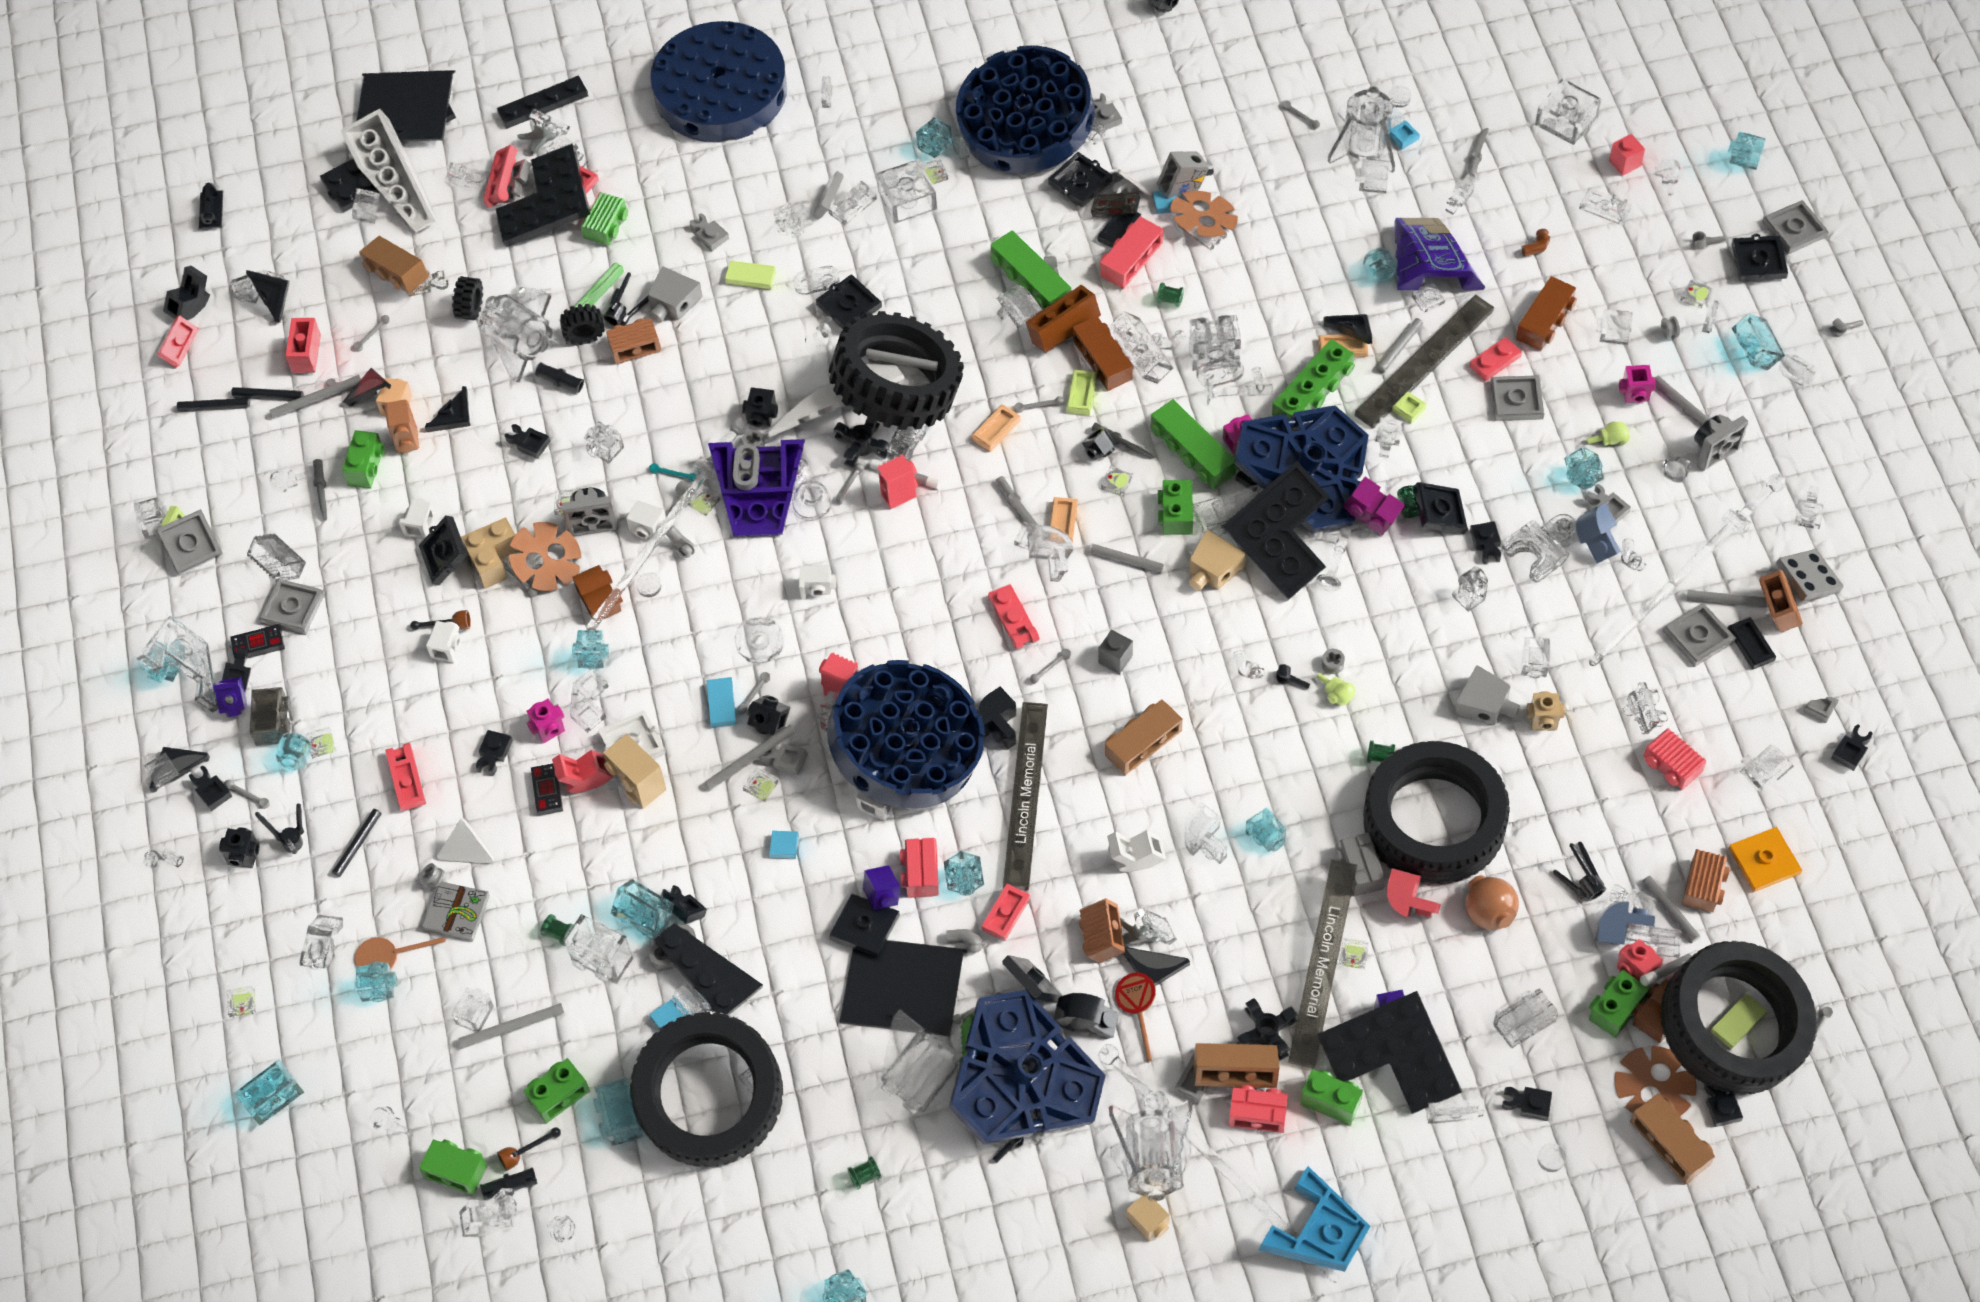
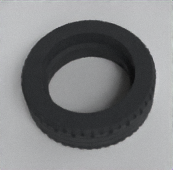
M1423 741L1413 743L1387 756V759H1384L1372 774L1364 803L1365 833H1370L1378 857L1390 869L1421 876L1420 882L1449 884L1459 882L1482 871L1486 865L1492 862L1500 850L1510 814L1508 792L1497 770L1475 751L1451 742ZM1424 779H1439L1451 782L1467 791L1477 802L1481 811L1479 827L1473 836L1454 845L1434 846L1419 842L1405 834L1392 818L1391 805L1396 792L1407 784Z
M1732 940L1731 942H1717L1700 949L1673 974L1662 996L1660 1017L1666 1042L1674 1057L1688 1073L1713 1089L1725 1093L1746 1095L1747 1093H1761L1775 1087L1805 1062L1816 1039L1817 1013L1814 1000L1806 983L1793 966L1781 956L1763 946L1746 941ZM1713 977H1731L1751 985L1765 997L1774 1011L1779 1028L1778 1045L1771 1054L1762 1059L1740 1057L1721 1047L1710 1036L1702 1023L1698 1010V992L1705 982Z
M698 1012L693 1016L688 1014L679 1017L675 1022L670 1021L661 1027L659 1032H655L648 1039L647 1045L642 1047L636 1058L637 1063L633 1066L630 1098L632 1099L631 1104L634 1115L640 1127L660 1151L667 1154L670 1158L684 1162L687 1165L716 1167L720 1164L726 1165L738 1161V1158H744L753 1152L756 1146L759 1147L768 1137L767 1134L773 1130L778 1120L777 1116L781 1111L783 1080L780 1067L765 1039L753 1027L727 1014ZM701 1044H718L735 1051L747 1063L753 1078V1096L745 1115L730 1129L714 1135H695L682 1130L667 1116L661 1100L662 1079L668 1066L682 1052Z

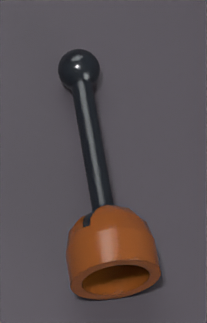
M468 610L455 612L452 619L436 620L444 623L453 622L459 626V630H469L471 628V617ZM414 620L410 623V628L418 630L420 627L435 626L436 621L418 622Z
M554 1127L550 1133L518 1150L514 1147H505L497 1151L504 1169L508 1171L517 1166L520 1161V1155L552 1137L558 1138L561 1135V1130L558 1127Z

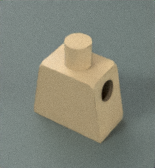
M1207 530L1190 559L1189 572L1193 577L1189 580V584L1197 591H1201L1206 584L1215 589H1220L1245 567L1246 552Z

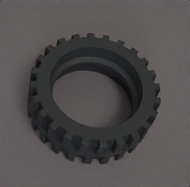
M878 311L877 315H873L871 312L864 313L862 319L856 316L852 319L851 324L849 322L846 323L843 331H841L829 365L830 384H835L833 391L836 395L843 397L841 402L845 406L851 405L854 408V413L858 416L860 414L867 416V420L872 423L878 421L883 423V427L890 428L891 425L898 426L899 430H907V427L913 426L914 430L922 429L923 424L930 427L935 425L936 420H943L946 413H949L963 377L964 364L959 362L961 359L960 352L953 350L954 343L951 340L946 341L944 339L945 334L940 330H933L931 328L932 325L925 321L923 324L916 321L917 317L911 315L909 318L903 317L899 312L889 315L886 314V311ZM868 348L937 361L938 368L937 371L918 368L931 383L922 386H908L894 383L879 376L863 362L861 357L866 356Z

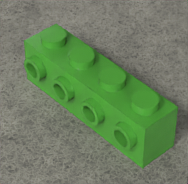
M1013 230L990 244V259L996 267H1000L1010 281H1015L1020 286L1023 294L1029 295L1040 310H1044L1072 291V287Z
M1330 339L1272 403V416L1285 414L1288 419L1291 418L1294 412L1320 408L1326 396L1330 392L1336 391L1342 378L1352 373L1355 367L1354 353L1333 339Z
M1174 399L1151 414L1150 429L1156 437H1160L1171 452H1176L1182 458L1184 465L1187 468H1192L1197 473L1201 482L1208 484L1214 490L1236 474V465L1233 464L1234 458Z

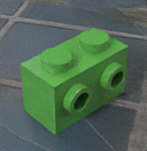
M354 431L342 468L348 486L372 488L381 457L384 454V444L381 443L378 433Z
M1163 480L1162 490H1158V505H1163V510H1158V525H1163V535L1193 534L1192 480Z
M1621 970L1617 977L1612 975L1604 986L1606 990L1601 997L1596 995L1589 1005L1591 1013L1588 1020L1614 1038L1619 1035L1633 1017L1632 1014L1641 1001L1644 1002L1650 989L1623 970Z
M566 1058L564 1061H559L552 1065L549 1072L542 1077L535 1078L529 1082L527 1088L523 1091L527 1101L547 1124L589 1093L590 1089L584 1077L572 1062Z
M1312 1069L1302 1090L1300 1105L1351 1126L1361 1104L1363 1090L1351 1081L1343 1082L1334 1078L1327 1071Z
M433 1139L419 1166V1170L425 1179L473 1196L487 1168L482 1153L472 1148H467V1151L458 1148L454 1142L443 1139L442 1142Z

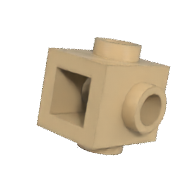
M1549 691L1533 693L1531 703H1527L1526 706L1527 718L1531 720V730L1557 731L1560 718H1564L1565 706L1564 703H1560L1559 693H1551Z

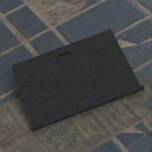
M456 70L362 73L363 83L356 121L381 109L389 118L400 142L443 141L453 74L456 73Z
M894 940L886 941L878 958L853 949L839 1022L842 1024L950 1037L964 953H967V949Z

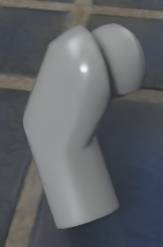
M675 526L666 531L665 535L679 548L680 556L689 558L695 553L693 542L682 535Z
M946 930L947 943L964 942L968 946L967 950L969 953L981 951L980 943H982V939L971 930Z

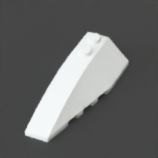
M381 109L340 130L358 168L415 232L436 222L408 156L389 118Z
M867 359L869 364L866 365L879 376L894 383L904 380L903 374L895 363ZM829 382L800 401L780 418L765 434V438L768 439L845 406L841 402L843 397L836 395L833 391L835 384H830Z

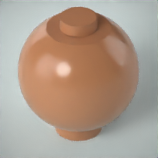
M1483 875L1474 877L1468 884L1469 891L1465 900L1466 911L1470 919L1477 926L1487 930H1498L1511 925L1519 910V898L1514 887L1509 882L1498 877H1485Z

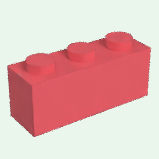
M1140 216L1135 223H1131L1128 226L1123 237L1115 241L1111 251L1102 256L1099 262L1100 277L1124 289L1162 245L1163 228Z

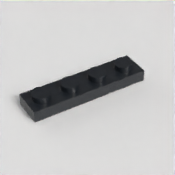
M578 75L496 109L505 128L508 129L586 98L589 95L588 90Z

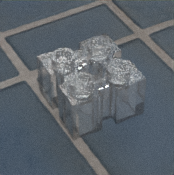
M1221 315L1214 321H1209V318L1204 317L1189 320L1190 337L1188 348L1192 371L1211 369V365H1220L1221 368L1240 366L1239 349H1241V333L1237 315Z

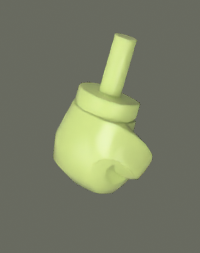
M1612 421L1604 429H1601V435L1586 438L1587 444L1603 441L1604 446L1624 445L1629 441L1630 434L1625 423Z
M1321 673L1317 675L1316 678L1326 684L1327 699L1332 704L1336 703L1344 706L1355 696L1356 690L1353 684L1346 683L1336 676L1330 680Z

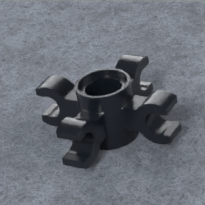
M866 419L864 425H856L852 429L841 422L836 424L833 430L837 433L834 437L839 441L851 443L850 448L843 455V458L846 459L844 465L853 468L859 456H866L871 452L886 459L890 452L887 449L889 442L872 437L878 430L880 423L877 421L872 423Z
M1255 998L1245 1003L1247 1006L1245 1012L1255 1023V1028L1237 1037L1239 1042L1236 1044L1255 1045L1259 1043L1261 1045H1277L1279 1061L1288 1057L1290 1049L1279 1036V1030L1297 1022L1295 1017L1298 1014L1292 1006L1288 1007L1275 1016L1272 1013H1264ZM1269 1026L1273 1031L1267 1033L1262 1031L1261 1028Z

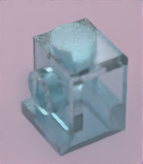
M1267 807L1246 821L1245 833L1248 836L1252 834L1254 841L1260 847L1263 846L1268 852H1275L1284 845L1286 829Z

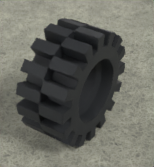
M465 276L458 278V281L455 283L456 288L453 289L454 296H452V312L455 318L477 320L479 312H481V305L483 304L482 297L484 296L481 279Z
M577 304L578 307L576 308L570 306V311L565 309L563 311L564 314H561L559 319L565 341H571V344L574 345L576 342H578V345H583V342L590 344V340L595 342L598 340L597 336L601 337L603 335L602 332L605 329L602 313L595 305L590 307V304H585L582 307V304Z

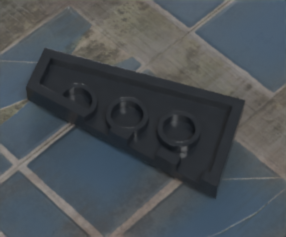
M675 923L654 938L656 946L714 1012L730 1015L763 988V984Z

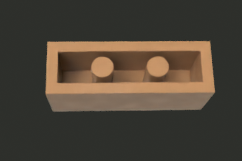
M380 235L359 251L363 260L361 262L363 267L369 273L374 272L381 280L389 281L398 290L402 289L407 293H411L430 277L421 259Z
M1163 699L1156 704L1152 703L1137 719L1132 718L1127 722L1124 729L1119 733L1111 734L1105 741V757L1126 776L1182 732L1183 718Z
M1195 1043L1193 1060L1195 1086L1242 1087L1250 1085L1255 1088H1277L1280 1070L1277 1045Z
M1658 1093L1633 1112L1629 1122L1685 1185L1711 1166L1715 1158L1712 1147L1694 1133V1128L1689 1121L1682 1119L1676 1113V1109L1670 1100L1663 1098Z

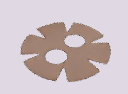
M1184 192L1182 194L1189 202L1175 197L1171 203V212L1184 214L1173 217L1176 223L1187 231H1191L1198 226L1197 235L1217 237L1225 235L1226 232L1221 226L1233 230L1238 222L1237 215L1225 214V212L1233 211L1235 208L1221 196L1216 197L1211 202L1210 192ZM1195 201H1204L1209 205V209L1207 211H1199L1194 208L1193 203ZM1209 216L1215 220V224L1211 227L1204 226L1199 222V218Z
M551 522L533 523L535 537L526 527H523L516 533L510 544L512 548L523 552L509 555L510 565L515 575L525 583L535 574L532 588L540 591L557 590L555 576L567 586L573 581L572 577L577 575L580 570L579 565L568 561V559L581 558L580 547L576 539L568 530H565L556 539L559 526ZM551 544H560L564 548L565 554L563 558L554 560L548 555L547 550ZM530 553H537L542 557L543 565L539 569H531L526 564V557Z
M1652 1046L1651 1060H1649L1644 1049L1640 1047L1628 1053L1620 1061L1632 1074L1616 1071L1615 1089L1619 1098L1635 1095L1625 1106L1631 1113L1646 1103L1641 1098V1091L1647 1086L1657 1088L1663 1098L1670 1100L1679 1116L1683 1115L1691 1107V1104L1679 1094L1696 1096V1078L1688 1073L1687 1070L1676 1072L1681 1067V1064L1674 1057L1670 1049ZM1658 1063L1665 1064L1670 1069V1077L1665 1081L1654 1079L1651 1075L1653 1065Z

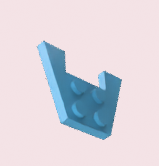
M1307 1166L1294 1191L1317 1203L1316 1208L1297 1239L1272 1225L1258 1250L1346 1272L1367 1235L1370 1225Z

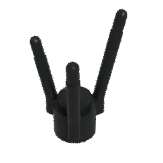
M627 272L620 289L616 288L609 307L603 315L604 320L613 326L620 325L621 322L627 324L629 319L649 302L648 296H646L626 314V307L619 301L631 277L630 272Z
M296 804L297 827H287L282 832H278L259 812H255L258 820L275 836L277 841L281 842L283 848L287 852L297 854L304 842L301 836L304 833L301 804Z
M1581 841L1578 842L1582 856L1574 843H1570L1569 847L1586 874L1579 881L1581 884L1580 888L1558 870H1553V874L1574 890L1580 899L1587 897L1589 901H1592L1601 896L1607 888L1599 877Z

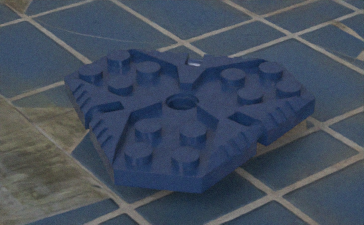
M1336 405L1294 412L1291 418L1288 419L1285 414L1243 421L1239 430L1233 464L1248 477H1251V480L1257 483L1260 488L1265 489L1292 464L1298 461L1330 496V499L1307 518L1302 525L1311 533L1348 527L1354 524L1356 517L1345 510L1343 505L1361 482L1358 481V478L1363 474L1369 434Z
M1027 990L979 998L964 1047L967 1051L966 1056L964 1055L961 1058L948 1106L951 1111L983 1145L1033 1136L1036 1131L1048 1133L1092 1124L1096 1118L1106 1077L1104 1072L1071 1037H1068L1066 1040L1059 1033L1062 1027ZM1050 1040L1058 1047L1055 1051L1047 1043ZM976 1056L983 1057L984 1061L977 1060ZM1022 1065L1030 1070V1074L1023 1070ZM1031 1113H1035L1037 1120H1032Z

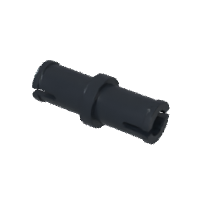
M542 362L536 367L535 376L553 382V385L556 387L562 386L580 393L584 386V379L566 373L565 369H556Z
M531 1167L512 1175L508 1173L503 1174V1178L480 1184V1189L485 1202L507 1193L512 1195L514 1191L536 1185L538 1182L534 1169Z

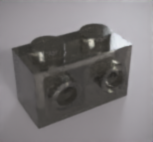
M282 687L251 690L250 735L256 746L286 743L287 733H290L291 730L290 720L287 718V711H291V700L289 696L285 695Z

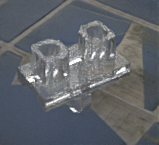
M1639 682L1637 688L1627 695L1628 703L1623 706L1622 710L1625 716H1633L1634 721L1638 723L1642 735H1648L1654 728L1662 727L1668 721L1666 711L1656 710L1655 708L1660 701L1658 690L1648 688L1646 682Z

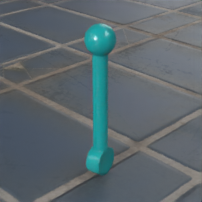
M656 463L649 466L652 474L661 472L687 478L690 482L697 480L695 473L686 474L660 468Z

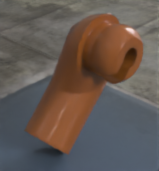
M1538 229L1534 242L1522 245L1521 250L1524 257L1542 253L1547 249L1550 242L1547 229Z

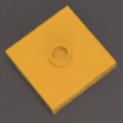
M1777 827L1730 844L1728 848L1753 892L1802 873L1801 866Z

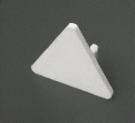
M1113 169L1111 173L1122 179L1112 189L1117 194H1120L1123 189L1120 197L1125 200L1129 199L1132 187L1137 188L1149 197L1152 196L1151 192L1122 170Z
M463 818L458 821L437 855L439 860L490 864L494 861V857L476 835L475 830Z

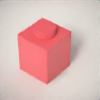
M1629 134L1612 143L1609 162L1624 176L1641 167L1645 148L1632 134Z

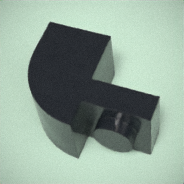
M192 265L184 267L180 288L166 292L163 312L173 319L179 315L186 320L194 318L206 306L210 294L205 291L208 276Z
M999 686L983 698L979 705L978 715L982 716L984 723V738L992 734L997 743H1003L1007 749H1010L1016 744V732L1007 722L1017 716L1016 702Z
M1069 993L1059 996L1053 1019L1059 1025L1072 1032L1087 1028L1105 1039H1110L1114 1037L1119 1013L1105 1006V1000L1100 997L1086 993Z

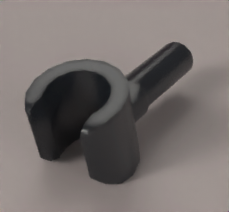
M1286 664L1279 665L1276 679L1280 684L1291 682L1309 689L1310 683L1291 675L1290 666Z
M1024 1138L1008 1140L1009 1142L992 1159L998 1163L1009 1151L1021 1147L1024 1143Z

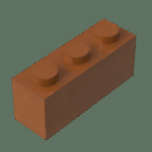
M1550 276L1519 323L1516 340L1539 351H1542L1546 343L1551 344L1556 333L1555 329L1562 327L1567 316L1566 312L1568 310L1572 311L1577 302L1575 297L1577 287Z
M1080 285L1025 323L1032 343L1047 353L1072 336L1073 326L1095 316L1100 317L1101 312L1095 294L1083 285Z
M1095 316L1072 327L1074 344L1092 370L1097 372V377L1107 391L1132 380L1133 361L1129 356H1125L1120 342L1117 339H1113L1110 329L1105 322L1102 323L1099 317Z

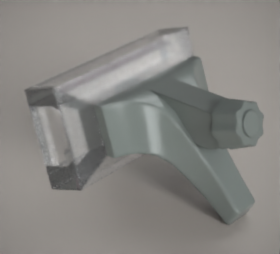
M533 109L530 118L535 124L534 130L529 133L517 134V137L520 140H531L528 150L537 154L540 147L548 139L567 135L571 126Z
M1143 908L1134 914V926L1120 918L1121 926L1129 932L1123 935L1124 947L1144 941L1161 942L1170 945L1177 940L1165 917Z

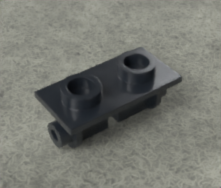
M206 183L202 187V192H200L199 230L222 227L224 191H217L213 183Z

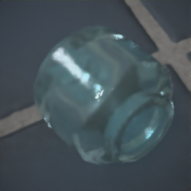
M1376 248L1365 255L1363 266L1367 277L1371 281L1383 283L1395 275L1396 264L1392 254L1387 249Z
M287 733L278 742L275 759L285 770H299L307 764L312 745L305 736L299 733Z

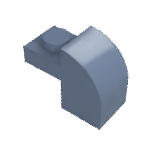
M1606 503L1582 514L1576 521L1579 541L1581 544L1586 542L1597 564L1621 552L1610 531L1617 523Z
M1627 901L1612 903L1601 912L1598 918L1595 941L1625 945L1627 923L1654 927L1655 916L1649 915L1648 909L1633 908L1632 913H1629V902Z

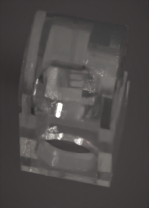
M923 424L922 429L914 430L913 426L907 427V430H899V427H897L888 446L887 457L895 459L900 457L901 454L909 461L917 444L926 435L925 425Z
M1474 566L1458 578L1459 586L1452 591V597L1467 612L1485 601L1488 589L1486 574L1480 567Z

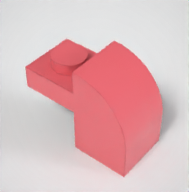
M590 750L577 760L561 754L552 759L556 778L558 781L566 784L567 791L570 793H583L599 788L614 778L604 766L606 763L604 754Z
M1392 869L1387 885V897L1395 911L1406 917L1411 916L1413 908H1416L1415 914L1431 917V913L1439 914L1440 903L1416 897L1421 876Z

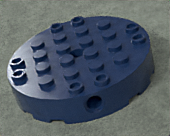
M733 21L702 23L679 32L659 50L653 61L650 74L655 106L661 118H664L669 123L670 128L677 133L703 142H722V139L734 137L735 140L754 134L753 131L762 125L764 127L767 126L782 109L788 89L785 62L777 44L761 30Z
M1037 45L1018 46L1017 50L1006 53L1002 50L986 58L987 62L979 68L975 67L963 81L956 100L957 121L963 141L967 149L978 161L997 171L1026 174L1056 166L1072 156L1082 146L1092 129L1095 107L1088 77L1080 65H1077L1071 60L1069 55L1059 50Z
M887 660V663L876 666L872 664L861 669L845 683L830 714L827 737L829 749L836 766L857 790L873 800L889 806L904 809H920L936 806L951 799L968 783L983 753L984 723L982 716L978 715L974 707L975 702L961 684L948 674L927 664L920 666L910 664L909 660Z

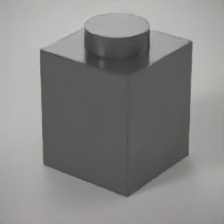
M1112 629L1098 647V663L1118 674H1121L1133 656V640Z

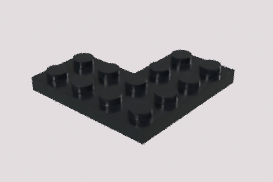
M572 143L530 160L537 193L496 208L502 242L505 247L512 246L591 215L577 152Z
M1296 461L1222 525L1227 534L1246 552L1247 556L1288 601L1326 569L1325 564L1294 530L1330 499V496Z
M1418 991L1317 1034L1338 1080L1343 1082L1350 1081L1390 1064L1412 1114L1463 1092Z

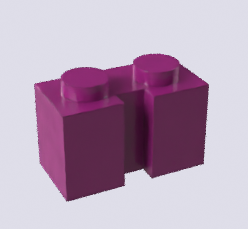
M1365 476L1345 502L1343 508L1352 516L1357 517L1368 525L1370 529L1383 536L1405 504L1390 493L1386 496L1380 492L1381 487Z

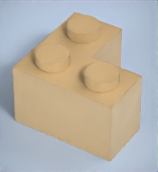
M506 517L461 536L466 553L484 589L507 579L501 559L519 552V550L510 546L515 533Z
M627 733L603 752L606 761L604 764L605 768L612 776L617 774L622 779L621 783L626 789L624 794L632 804L637 803L644 809L667 790L660 765Z

